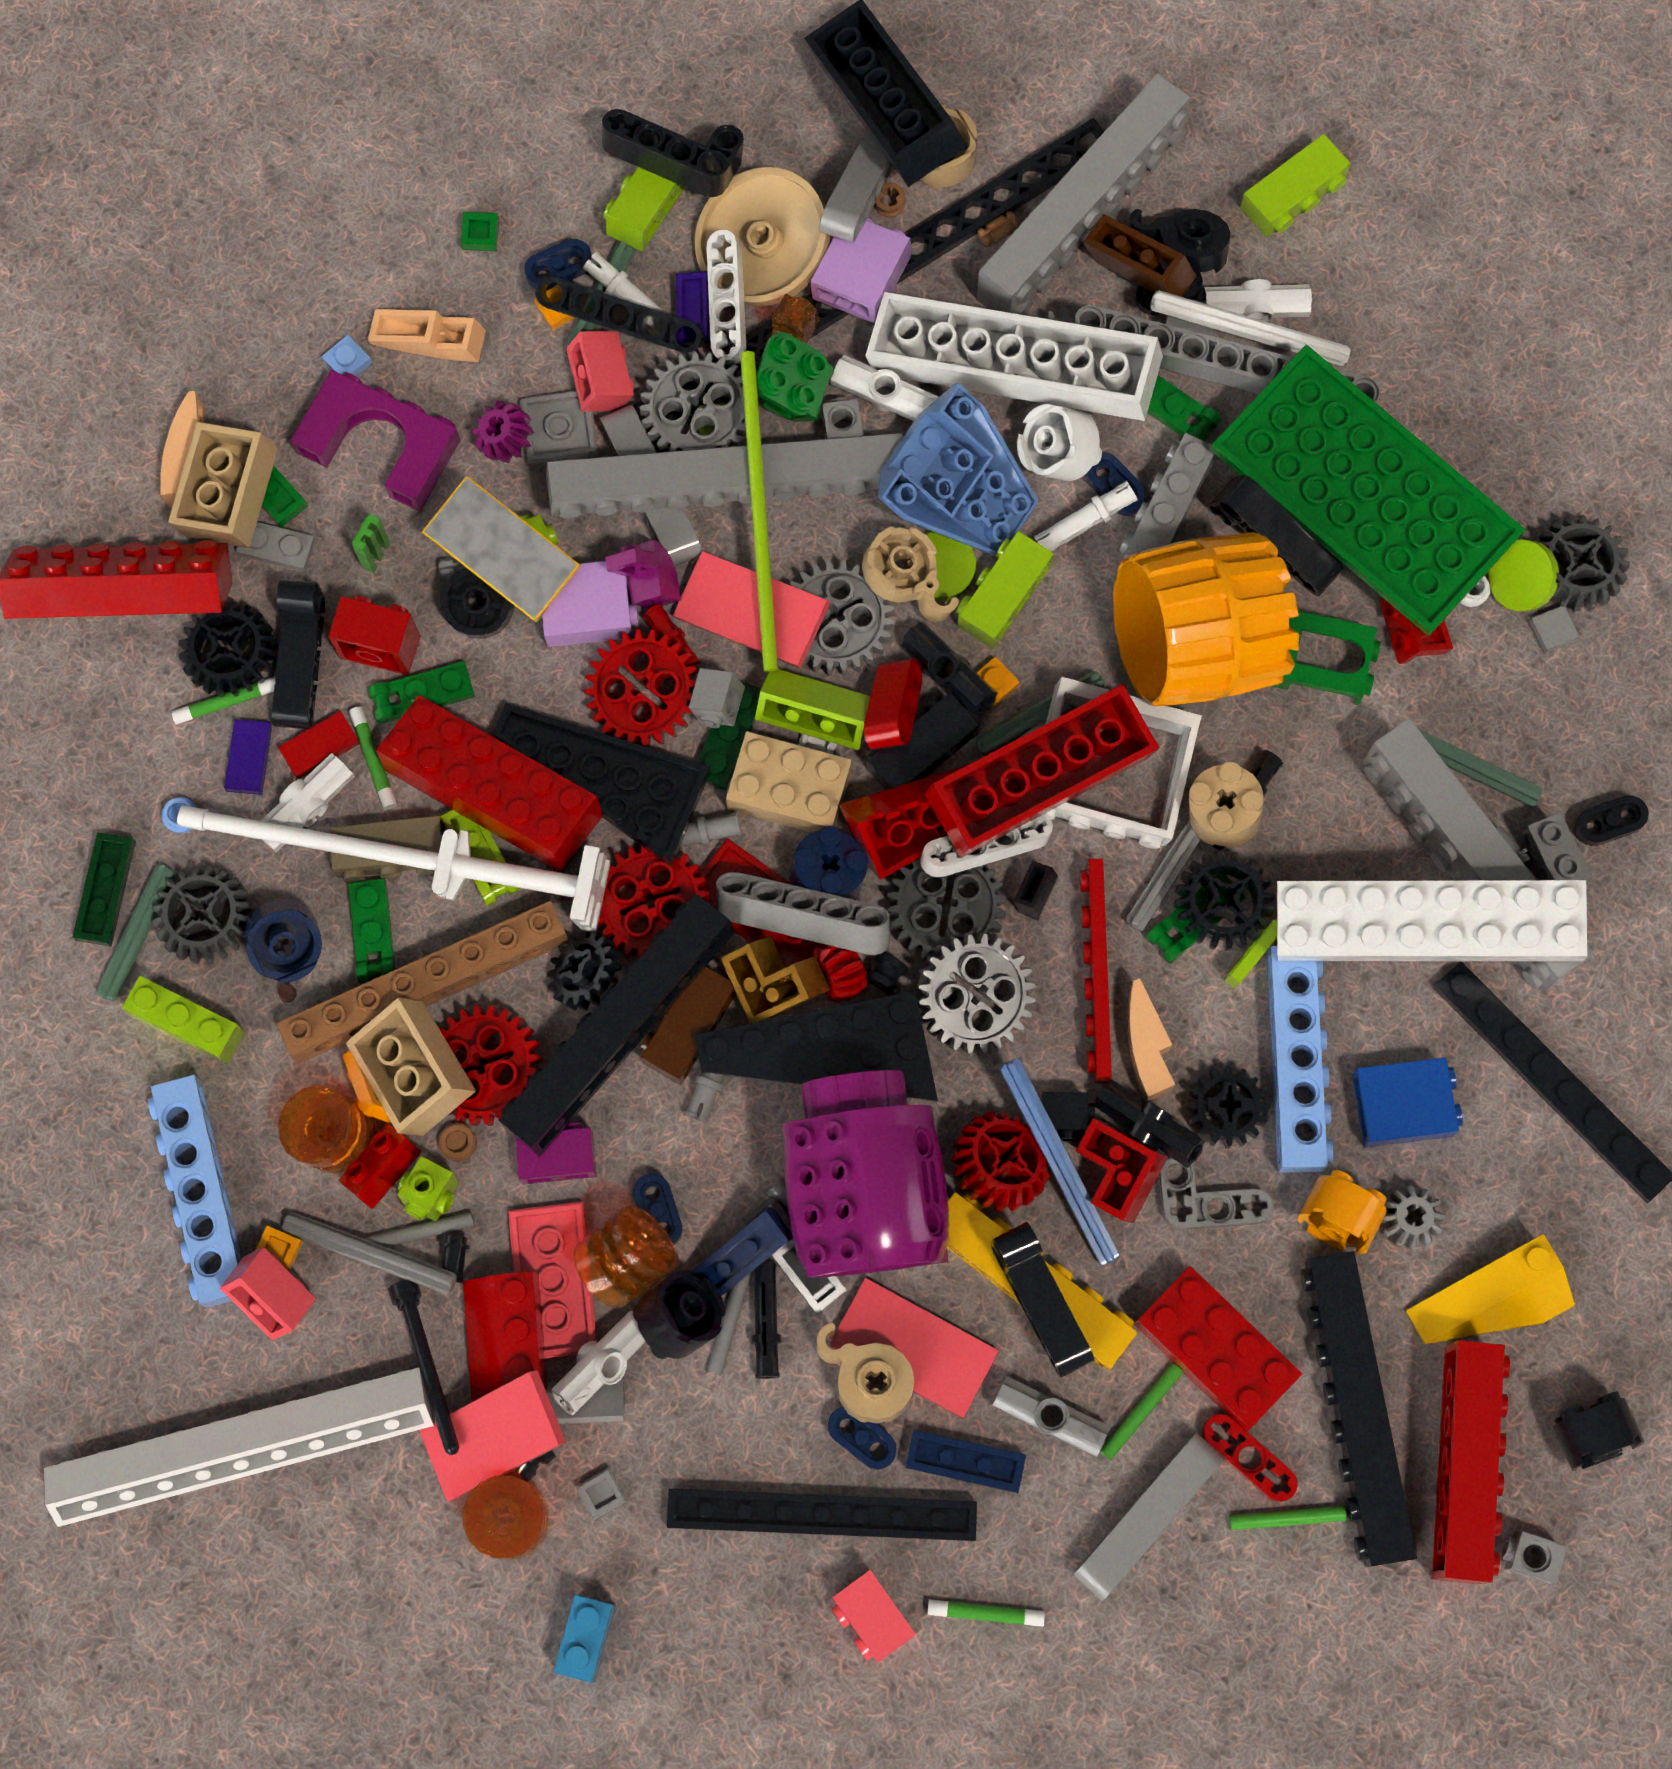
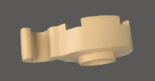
M894 526L888 527L878 533L865 551L862 562L864 579L871 590L884 600L897 603L916 600L918 601L919 611L922 616L934 623L947 619L959 603V600L955 597L946 606L936 603L934 594L939 588V582L936 577L938 569H936L935 554L937 551L928 536L913 527H910V529L894 528ZM899 559L905 563L903 569L895 564Z
M828 1323L823 1326L817 1336V1353L825 1362L840 1365L837 1388L839 1400L847 1413L864 1423H887L901 1415L911 1401L915 1382L912 1366L904 1354L891 1345L880 1343L861 1346L848 1343L840 1349H831L827 1346L826 1341L834 1336L835 1324ZM869 1376L875 1378L878 1376L884 1379L882 1385L885 1386V1389L880 1391L878 1388H874L870 1391L866 1387L869 1384L867 1378Z

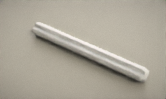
M1160 290L1156 291L1151 299L1150 308L1158 313L1298 353L1307 344L1327 362L1339 366H1344L1349 359L1350 348L1347 345Z

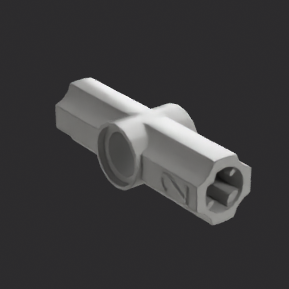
M1006 1376L992 1407L1037 1428L1041 1433L1051 1435L1094 1457L1098 1456L1111 1428L1067 1406L1060 1399L1051 1398ZM1048 1406L1057 1408L1061 1413V1423L1056 1427L1045 1425L1041 1420L1043 1408Z

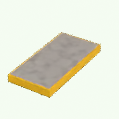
M468 476L463 479L422 531L425 536L535 623H537L581 567L580 564Z

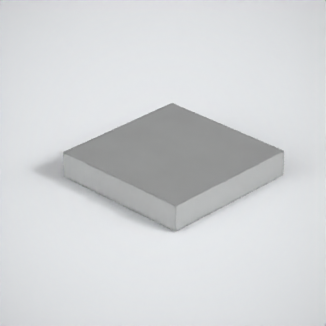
M577 390L520 398L521 410L532 419L529 426L535 432L527 437L531 447H526L529 467L547 465V462L599 458L593 412H582Z

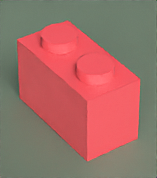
M580 331L566 349L582 412L617 411L622 409L634 396V383L628 374L625 362L626 352L624 346L621 345L618 331Z
M264 1246L244 1256L219 1288L272 1341L292 1332L316 1300L306 1289L304 1283L295 1278L280 1263L277 1256L269 1252Z
M871 1570L832 1597L837 1604L831 1608L832 1612L843 1628L849 1624L852 1625L859 1635V1638L853 1642L867 1661L874 1657L877 1663H879L916 1635Z

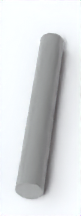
M472 1212L438 1219L437 1222L430 1221L364 1237L363 1239L384 1247H391L473 1227L475 1224Z
M751 1273L730 1290L725 1307V1316L722 1317L720 1325L722 1329L717 1335L707 1372L722 1375Z

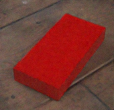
M339 711L282 744L278 749L295 777L301 779L311 773L331 753L338 757L359 745L360 742L343 713Z

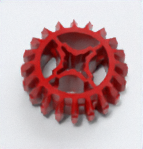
M1005 1110L999 1112L996 1116L990 1111L982 1117H974L968 1125H965L959 1131V1137L952 1146L955 1152L951 1155L950 1161L958 1165L954 1169L953 1176L963 1178V1181L960 1183V1189L969 1188L972 1191L970 1200L980 1197L983 1201V1208L989 1207L994 1203L997 1212L1003 1211L1006 1207L1012 1212L1021 1206H1028L1034 1201V1197H1038L1044 1191V1185L1051 1176L1047 1172L1050 1167L1028 1124L1026 1123L1024 1126L1020 1124L1019 1114L1014 1115L1009 1120ZM1005 1153L1006 1157L1002 1160L1003 1164L997 1169L996 1166L1001 1161L999 1158Z

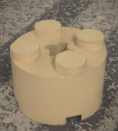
M942 105V107L954 121L967 148L920 179L921 182L932 189L950 187L962 182L972 172L976 161L977 129L973 120L964 111L958 108L957 111L946 108L947 105Z
M1234 762L1216 765L1203 771L1195 779L1189 790L1190 824L1196 835L1207 844L1226 846V848L1238 847L1252 839L1259 829L1263 816L1264 796L1259 781L1252 773ZM1231 804L1233 807L1229 809L1226 805Z

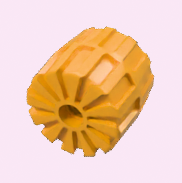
M1252 532L1184 540L1133 553L1121 561L1117 569L1118 572L1113 588L1115 634L1124 669L1129 676L1134 690L1148 705L1168 706L1231 697L1280 684L1283 682V676L1291 674L1295 663L1289 650L1298 651L1300 635L1289 626V619L1299 616L1297 601L1294 593L1284 592L1285 587L1291 581V577L1285 561L1281 557H1277L1278 549L1266 536Z

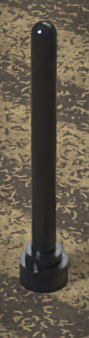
M402 1280L388 1288L392 1305L397 1306L399 1311H403L444 1450L448 1455H455L460 1448L417 1308L420 1304L419 1298L422 1296L417 1283Z

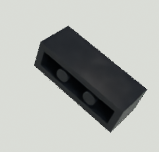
M951 693L943 699L940 697L933 699L924 708L925 714L914 722L911 738L907 745L872 749L868 754L870 759L867 760V770L884 790L927 777L978 735L979 724Z

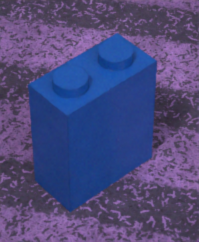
M1447 1057L1357 1068L1352 1074L1364 1148L1453 1137L1459 1132V1126L1463 1125L1462 1110L1460 1104L1454 1103L1452 1090L1456 1089V1075L1454 1068L1448 1067Z

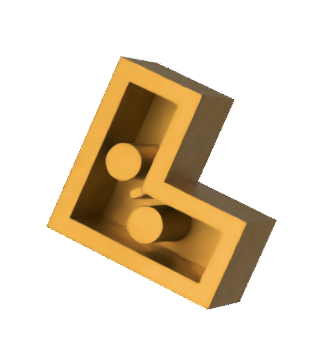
M771 936L749 943L721 957L750 1023L772 1018L830 990L815 956L785 968Z

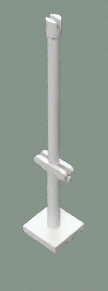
M184 805L180 807L177 817V823L180 827L201 831H217L434 870L432 890L439 897H446L447 900L455 901L467 878L574 897L570 919L581 930L589 932L597 931L611 863L610 860L606 859V855L600 852L599 847L588 845L584 846L578 876L471 857L469 832L460 830V835L452 829L446 830L442 836L439 853L219 814L209 812L207 809Z

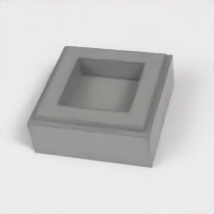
M1562 606L1535 616L1529 621L1544 654L1575 642L1580 637L1566 608Z
M610 1468L603 1470L576 1486L593 1521L598 1520L628 1502Z

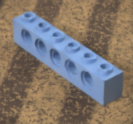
M1271 946L1267 952L1278 1173L1323 1172L1328 1167V1162H1333L1332 1139H1326V1125L1331 1124L1330 1102H1324V1088L1329 1087L1328 1065H1322V1051L1327 1050L1326 1029H1320V1015L1325 1013L1324 992H1318V978L1323 977V961H1278L1277 946ZM1288 979H1300L1305 984V992L1294 993L1291 991L1287 984ZM1293 1014L1302 1015L1307 1021V1029H1295L1290 1024L1289 1017ZM1297 1050L1305 1052L1309 1057V1065L1306 1067L1297 1066L1292 1061L1291 1053ZM1294 1088H1306L1311 1094V1102L1308 1104L1299 1103L1294 1098ZM1296 1125H1308L1313 1131V1140L1303 1141L1299 1139L1295 1132Z
M195 1075L150 1086L153 1098L148 1099V1107L152 1119H158L161 1132L156 1134V1142L161 1156L166 1155L169 1169L164 1170V1178L169 1192L174 1191L177 1205L172 1206V1214L177 1228L182 1227L185 1238L184 1242H180L181 1254L185 1264L190 1263L193 1278L188 1279L191 1296L194 1301L198 1300L199 1304L206 1308L230 1302L232 1300L219 1288L240 1262L242 1255L202 1081ZM181 1112H188L189 1120L183 1128L174 1129V1117ZM188 1148H196V1159L191 1164L182 1165V1153ZM197 1183H203L205 1186L203 1197L197 1201H191L189 1198L191 1187ZM205 1219H212V1232L206 1237H199L197 1227L200 1222ZM220 1255L222 1260L220 1269L213 1274H207L205 1270L207 1260L211 1256Z

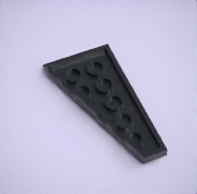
M916 991L695 1034L702 1073L802 1085L807 1081L842 1074L899 1070L904 1075L907 1098L938 1102Z

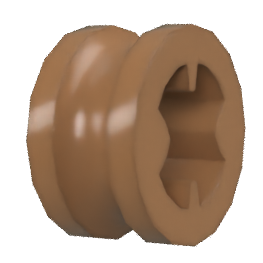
M885 184L874 205L876 212L883 217L893 218L903 211L905 207V193L898 184ZM890 194V198H892V195H895V205L889 206V202L884 205L883 196Z

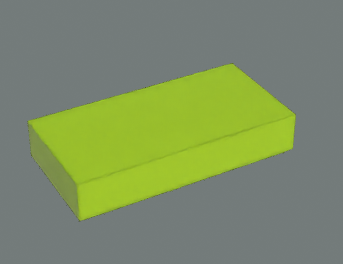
M1272 919L1269 922L1267 928L1259 933V937L1251 943L1224 977V981L1235 989L1244 980L1276 940L1277 919Z

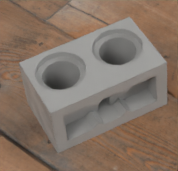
M1561 812L1528 825L1520 834L1519 838L1523 847L1528 850L1527 855L1531 858L1530 861L1539 880H1586L1587 885L1593 879Z

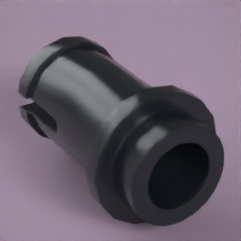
M445 1235L444 1243H440V1247H443L441 1268L455 1273L457 1276L456 1283H463L466 1249H470V1245H467V1237Z

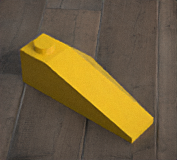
M1542 1234L1407 1309L1405 1312L1425 1345L1543 1324L1575 1306L1564 1267L1546 1236Z

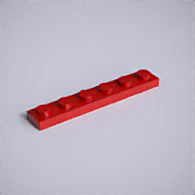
M1103 858L1088 859L1086 870H1080V891L1087 892L1088 906H1081L1082 928H1088L1089 942H1083L1082 946L1083 964H1090V978H1084V999L1091 1000L1092 1014L1085 1015L1086 1037H1093V1051H1087L1086 1061L1087 1073H1094V1083H1109L1112 1078L1104 862Z

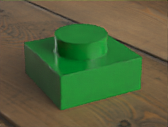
M463 212L462 250L497 251L498 213Z

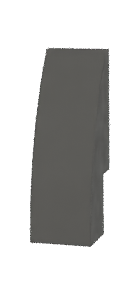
M773 1197L768 1198L742 1219L747 1226L765 1210L772 1208L792 1234L788 1214ZM793 1239L771 1256L816 1314L846 1291L837 1277H807L805 1268L798 1260Z

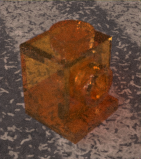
M786 293L772 315L773 334L784 332L806 344L820 323V318L817 317V309L814 308L811 302L799 296L792 297Z

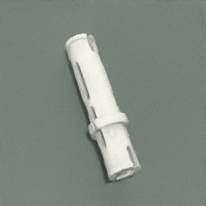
M598 251L583 266L585 271L589 272L606 287L605 291L661 309L627 279L628 274L623 270L619 272ZM656 315L650 316L646 324L659 334L663 327L662 321Z
M1126 480L1100 497L1098 495L1091 498L1092 502L1034 537L1038 544L1052 552L1103 520L1105 523L1111 520L1110 516L1136 502L1138 499Z

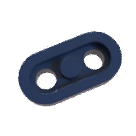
M570 239L532 255L527 260L524 269L527 282L532 288L536 289L538 282L543 279L539 278L537 274L543 270L549 272L548 276H560L570 280L586 274L587 271L583 269V266L588 260L592 259L589 246L582 240ZM573 257L581 259L578 264L569 263V260ZM552 282L548 285L547 290L553 288L558 284Z
M1102 452L1100 462L1092 466L1085 474L1086 481L1099 496L1108 493L1127 480L1138 500L1122 508L1117 513L1123 516H1131L1138 513L1142 503L1145 501V489L1139 480L1114 455ZM1104 469L1109 473V476L1107 478H1100L1096 472Z
M646 1174L637 1180L633 1188V1197L648 1241L657 1248L666 1249L673 1247L682 1237L683 1226L670 1185L661 1175ZM650 1188L658 1189L660 1191L658 1199L654 1201L648 1200L646 1198L647 1190ZM662 1223H667L671 1226V1232L667 1236H660L657 1233V1228Z
M844 1407L836 1409L831 1414L828 1421V1430L836 1443L870 1469L881 1470L891 1465L895 1459L897 1448L890 1434L876 1423L858 1421L849 1415ZM845 1419L852 1420L855 1425L854 1430L849 1434L843 1433L840 1430V1423ZM880 1443L884 1446L885 1453L882 1457L875 1458L870 1454V1447L873 1444Z

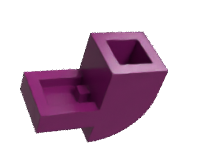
M650 540L638 545L624 546L619 548V553L605 557L608 572L628 577L632 605L649 609L657 604L664 606L681 601L674 563L667 550L659 542Z

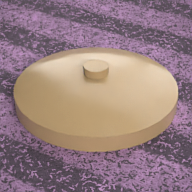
M760 167L735 175L722 195L708 199L699 216L695 231V254L700 270L707 271L706 246L710 235L718 230H728L739 240L742 247L744 305L764 307L790 299L810 283L830 245L831 236L819 231L821 217L825 208L822 198L805 179L786 169ZM724 241L723 247L718 249L724 257V263H729L725 258V249L731 245L727 241ZM732 273L722 274L718 279V288L726 289L731 286L734 281V275Z

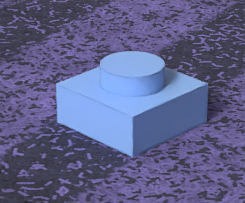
M349 335L345 336L321 356L323 362L331 370L342 375L344 372H348L357 377L372 364L371 358Z

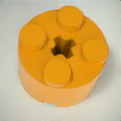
M1333 1170L1331 1175L1319 1176L1297 1218L1298 1222L1301 1224L1305 1220L1309 1224L1306 1231L1311 1236L1337 1250L1344 1252L1346 1246L1356 1248L1355 1255L1366 1254L1386 1215L1387 1210L1384 1206L1387 1201L1386 1196L1375 1189H1364L1353 1183V1178L1340 1170Z

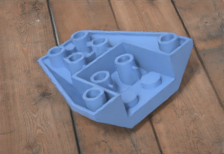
M955 383L917 416L880 473L878 498L903 520L995 557L1004 540L1008 538L1012 541L1039 502L985 407L959 383Z

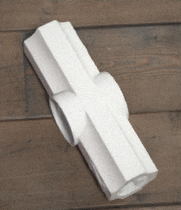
M1253 279L1242 283L1241 286L1204 287L1202 303L1270 322L1273 318L1310 317L1312 292L1309 284L1271 285V282L1268 280Z
M846 355L839 359L831 378V385L869 401L877 410L891 411L912 421H915L924 409L939 398L934 394L900 380L899 376L892 370H877ZM889 387L893 392L889 395H882L877 392V389Z
M331 753L304 780L297 779L291 783L280 796V803L261 821L298 828L303 826L309 827L317 821L315 818L317 815L321 817L326 812L328 802L355 776L339 758ZM263 840L276 853L285 845L283 843Z
M629 1311L599 1342L593 1340L585 1343L578 1352L576 1365L551 1389L550 1395L553 1400L566 1413L574 1415L604 1384H616L624 1376L627 1369V1360L646 1342L633 1317V1311Z

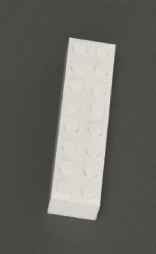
M888 292L883 294L865 355L871 367L877 370H892L900 379L952 387L955 383H959L969 391L1058 405L1141 421L1146 419L1163 357L1158 337Z
M1586 880L1277 881L1278 961H1584L1587 957Z

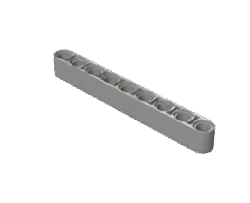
M1095 305L1082 306L1072 321L1074 324L1088 322L1093 327L1158 337L1159 342L1163 346V349H1161L1163 355L1160 365L1161 369L1260 394L1294 358ZM1183 349L1193 350L1197 358L1188 357ZM1217 358L1227 359L1231 367L1221 365ZM1251 367H1260L1264 371L1265 376L1255 374ZM1335 368L1374 402H1378L1381 396V389L1374 379Z

